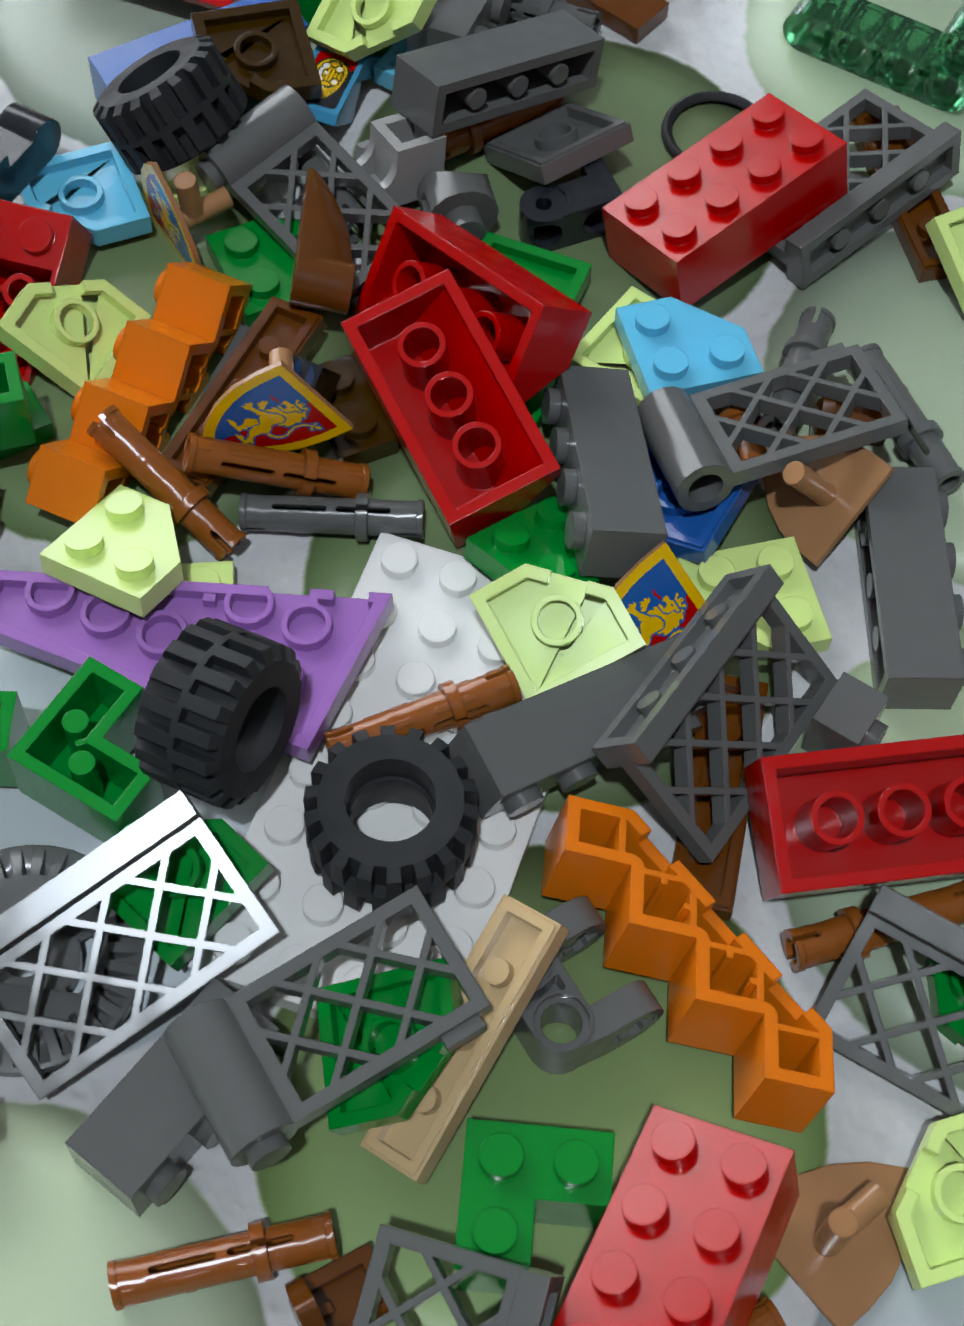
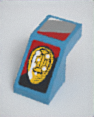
M317 45L313 55L322 82L321 98L304 101L318 122L335 127L353 123L362 80L374 79L373 66L382 57L370 54L354 62Z

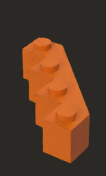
M168 262L166 270L159 275L154 287L153 296L157 304L153 318L127 321L126 326L120 331L115 340L113 357L116 363L112 377L84 381L83 387L77 392L71 406V418L74 422L69 439L40 444L39 450L30 460L27 469V480L30 485L25 503L76 523L120 484L123 486L128 485L133 476L94 437L91 438L86 433L93 421H96L98 424L102 421L98 416L111 405H115L119 412L162 453L170 441L169 432H166L168 423L176 411L185 414L189 413L210 381L209 373L206 372L209 361L215 352L225 354L240 327L252 284L194 262Z
M568 795L545 841L541 895L564 901L587 896L595 908L606 910L605 923L607 929L604 935L603 967L668 981V1042L734 1056V1119L802 1133L835 1093L832 1028L813 1007L804 1012L778 983L783 974L745 932L736 936L711 909L716 900L680 860L671 864L647 838L651 828L634 810Z

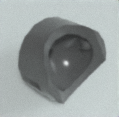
M431 170L425 174L418 184L417 198L421 211L441 214L480 240H483L487 231L497 221L499 209L487 174Z

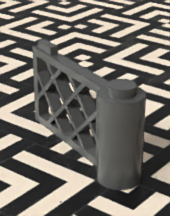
M285 84L240 117L225 136L198 155L200 162L195 165V169L200 179L210 191L213 192L224 186L230 196L233 195L273 238L295 258L297 239L292 235L293 219H300L301 206L295 205L297 184L305 185L307 173L305 170H298L299 158L318 145L330 157L329 172H317L322 176L333 196L335 197L336 186L359 187L367 195L366 209L340 208L345 222L364 223L363 244H350L352 258H361L360 272L354 276L351 302L361 293L372 264H369V259H374L379 246L370 245L372 223L387 224L393 206H401L316 121L311 109L298 92ZM338 166H339L345 173H343V172H337ZM266 183L288 184L286 205L262 204L253 193ZM374 203H375L381 210L373 209ZM277 218L285 219L284 225Z
M842 342L809 352V359L695 394L689 395L682 388L674 386L660 388L648 394L637 407L645 441L677 502L685 510L695 512L708 510L721 503L728 497L733 486L782 472L786 465L792 461H799L805 465L902 435L908 431V418L860 346L856 344L845 348ZM852 368L858 377L853 387L825 380L828 375ZM784 388L803 392L796 404L771 398L770 395L772 392ZM815 396L843 402L837 414L809 407ZM728 405L746 409L740 421L717 416L713 410ZM855 406L878 411L884 418L863 422L849 417ZM759 413L786 419L779 432L753 425ZM799 423L827 430L824 436L812 440L792 436ZM742 441L769 447L766 454L741 461L736 452Z
M416 885L225 999H212L188 1009L167 1026L163 1037L231 1166L249 1165L251 1170L256 1172L274 1165L291 1151L292 1146L289 1140L300 1127L440 1042H443L450 1053L486 1031L487 1027L481 1017L490 1013L492 1007ZM414 911L426 930L419 958L381 950L387 927ZM372 936L369 947L358 945ZM434 945L446 964L430 961ZM339 955L365 960L355 996L318 988L324 965ZM377 963L415 971L405 1008L367 999ZM308 974L305 985L294 983ZM426 974L456 980L469 1000L445 1016L417 1011ZM277 992L301 998L291 1035L262 1029L250 1008ZM314 1001L351 1009L341 1047L303 1038ZM363 1012L402 1021L394 1047L380 1055L353 1050ZM413 1023L427 1026L410 1036ZM270 1044L287 1047L282 1064ZM299 1050L337 1059L330 1085L302 1102L291 1082ZM349 1062L362 1065L346 1075Z

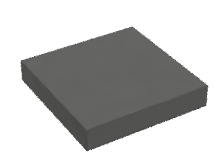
M568 102L486 142L483 147L489 164L547 185L633 142L634 139L629 122Z

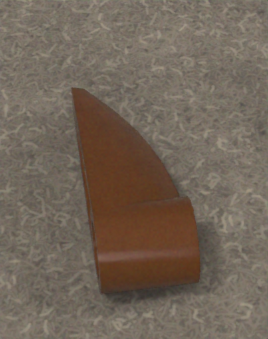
M308 167L297 235L289 305L347 315L355 273V263H352L347 226L340 207L324 179L315 169Z

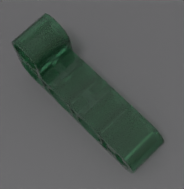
M799 0L785 19L783 24L785 39L799 52L940 111L948 113L957 112L964 107V4L959 7L944 31L867 0Z

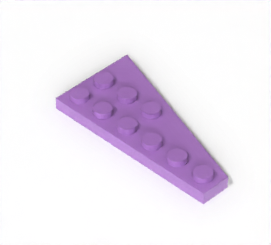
M0 570V645L72 673H76L90 656L142 686L145 690L156 663L159 662L172 640H177L181 631L188 625H196L199 619L206 617L220 619L292 648L296 653V659L300 661L301 665L300 680H302V693L296 723L284 753L309 763L323 739V732H326L394 608L392 593L369 592L368 599L336 597L335 590L310 589L309 595L272 593L268 586L183 581L143 618L42 572Z

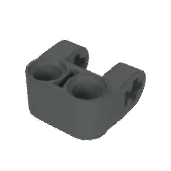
M587 896L573 898L543 914L563 925L569 932L513 1030L533 1063L539 1069L550 1074H565L574 1071L576 1068L612 1052L645 1032L664 1013L663 1008L644 980L632 982L590 1006L577 988L562 963L590 947L607 929L606 923ZM553 1022H561L569 1025L576 1032L577 1038L565 1044L555 1043L543 1034L542 1028Z

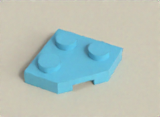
M111 141L54 156L20 193L24 205L73 216L93 234L91 244L96 246H103L153 232L149 212L132 171Z
M673 297L616 308L614 324L644 398L654 390L674 386L682 388L691 395L764 373L746 330L741 326Z

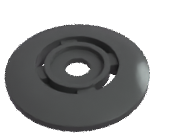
M23 845L1 849L0 914L86 855L71 849L52 845ZM101 903L78 919L97 922ZM112 908L110 909L108 924L131 928ZM68 925L55 934L48 965L82 971L83 950L81 942L93 936L94 940L96 930ZM106 932L98 974L138 980L145 941L139 937ZM6 969L0 973V1009L27 1013L35 974L28 977H17L10 974ZM46 974L38 1016L77 1022L84 987L79 994L71 992L79 979ZM96 982L88 1024L115 1029L120 1027L132 1009L136 989ZM8 1020L22 1040L25 1023ZM36 1025L30 1054L43 1073L58 1070L70 1062L75 1031ZM86 1033L82 1053L106 1036ZM0 1043V1076L23 1077Z

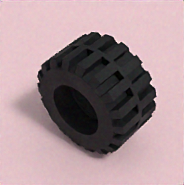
M197 35L169 42L127 67L104 89L94 105L93 115L132 173L141 175L143 165L149 161L157 162L161 172H164L192 160L209 149L235 125L246 109L248 98L213 40L209 36Z
M217 618L199 619L196 625L190 624L184 628L177 640H172L159 662L156 663L140 700L134 735H136L134 751L135 758L139 759V768L142 773L148 775L150 779L178 791L181 790L185 794L218 808L232 809L236 804L242 805L249 800L252 794L262 787L277 766L289 743L296 723L302 693V680H300L301 665L300 661L296 659L295 651L284 644Z
M395 725L380 726L381 735L369 737L366 729L352 734L351 746L346 747L338 741L328 749L329 764L317 761L311 771L312 785L305 786L303 798L305 813L303 814L307 848H309L310 863L315 874L322 873L323 886L333 896L343 889L345 905L357 911L363 902L372 904V911L416 885L429 906L433 907L443 901L444 885L455 891L463 881L464 867L470 868L475 852L478 821V792L474 779H467L468 766L460 755L449 759L450 745L438 737L431 744L424 742V731L410 727L407 736L396 735ZM390 801L409 804L420 810L430 821L419 833L400 841H381L371 838L362 833L353 824L358 815L367 808L378 803Z

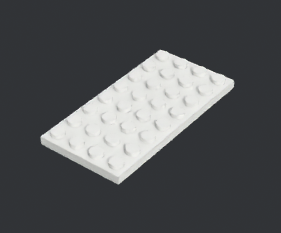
M380 533L352 598L368 599L369 592L392 593L394 608L327 731L344 725L347 726L403 703L422 698L427 694L438 691V684L452 680L457 684L506 665L504 658L469 597L470 594L494 580L466 560L464 556L389 533ZM521 691L522 700H525L526 698ZM451 729L425 738L424 742L431 744L438 737L449 744L457 733ZM324 738L310 763L283 753L244 839L275 869L254 894L280 932L216 977V979L234 992H237L372 912V904L363 902L358 911L345 905L343 889L333 896L323 886L322 873L315 874L310 863L303 814L305 813L303 798L305 786L312 785L311 771L317 761L329 764ZM549 789L542 792L544 796L542 802L517 816L509 818L505 810H501L484 819H481L478 814L475 852L470 868L464 867L463 881L455 891L444 885L443 901L431 907L464 962L502 896L506 894L511 897ZM390 801L378 803L367 808L358 815L353 824L362 833L371 838L381 841H400L416 835L430 821L417 808L406 803ZM242 904L208 941L235 946L258 930L259 927ZM416 914L406 915L387 927L381 950L419 958L426 930ZM372 936L358 945L369 947ZM435 945L430 961L442 958ZM205 949L201 969L225 952ZM344 955L337 956L324 965L318 988L360 978L365 960ZM194 956L191 958V961H190V963H189V965H188V969H189V972H190V973H191V968H192V963H193V958H194ZM377 963L374 974L398 969V967ZM308 974L294 983L305 985ZM277 992L263 1001L297 1013L301 998ZM314 1001L309 1017L318 1020L317 1002Z

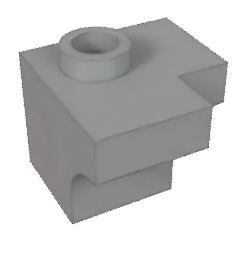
M397 113L370 122V139L356 143L355 160L401 206L418 200V184L425 174L431 170L444 171L447 137L444 134L431 137L404 115ZM351 187V192L366 208L367 195L359 187ZM374 203L373 209L381 210V209Z

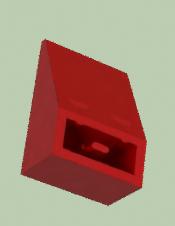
M0 199V320L19 292L28 283L51 282L52 286L79 285L81 283L93 234L73 216ZM0 342V353L12 351ZM15 353L22 379L31 386L39 370Z

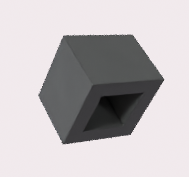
M843 672L813 716L801 748L807 752L880 744L889 726L879 720L890 697L850 674Z

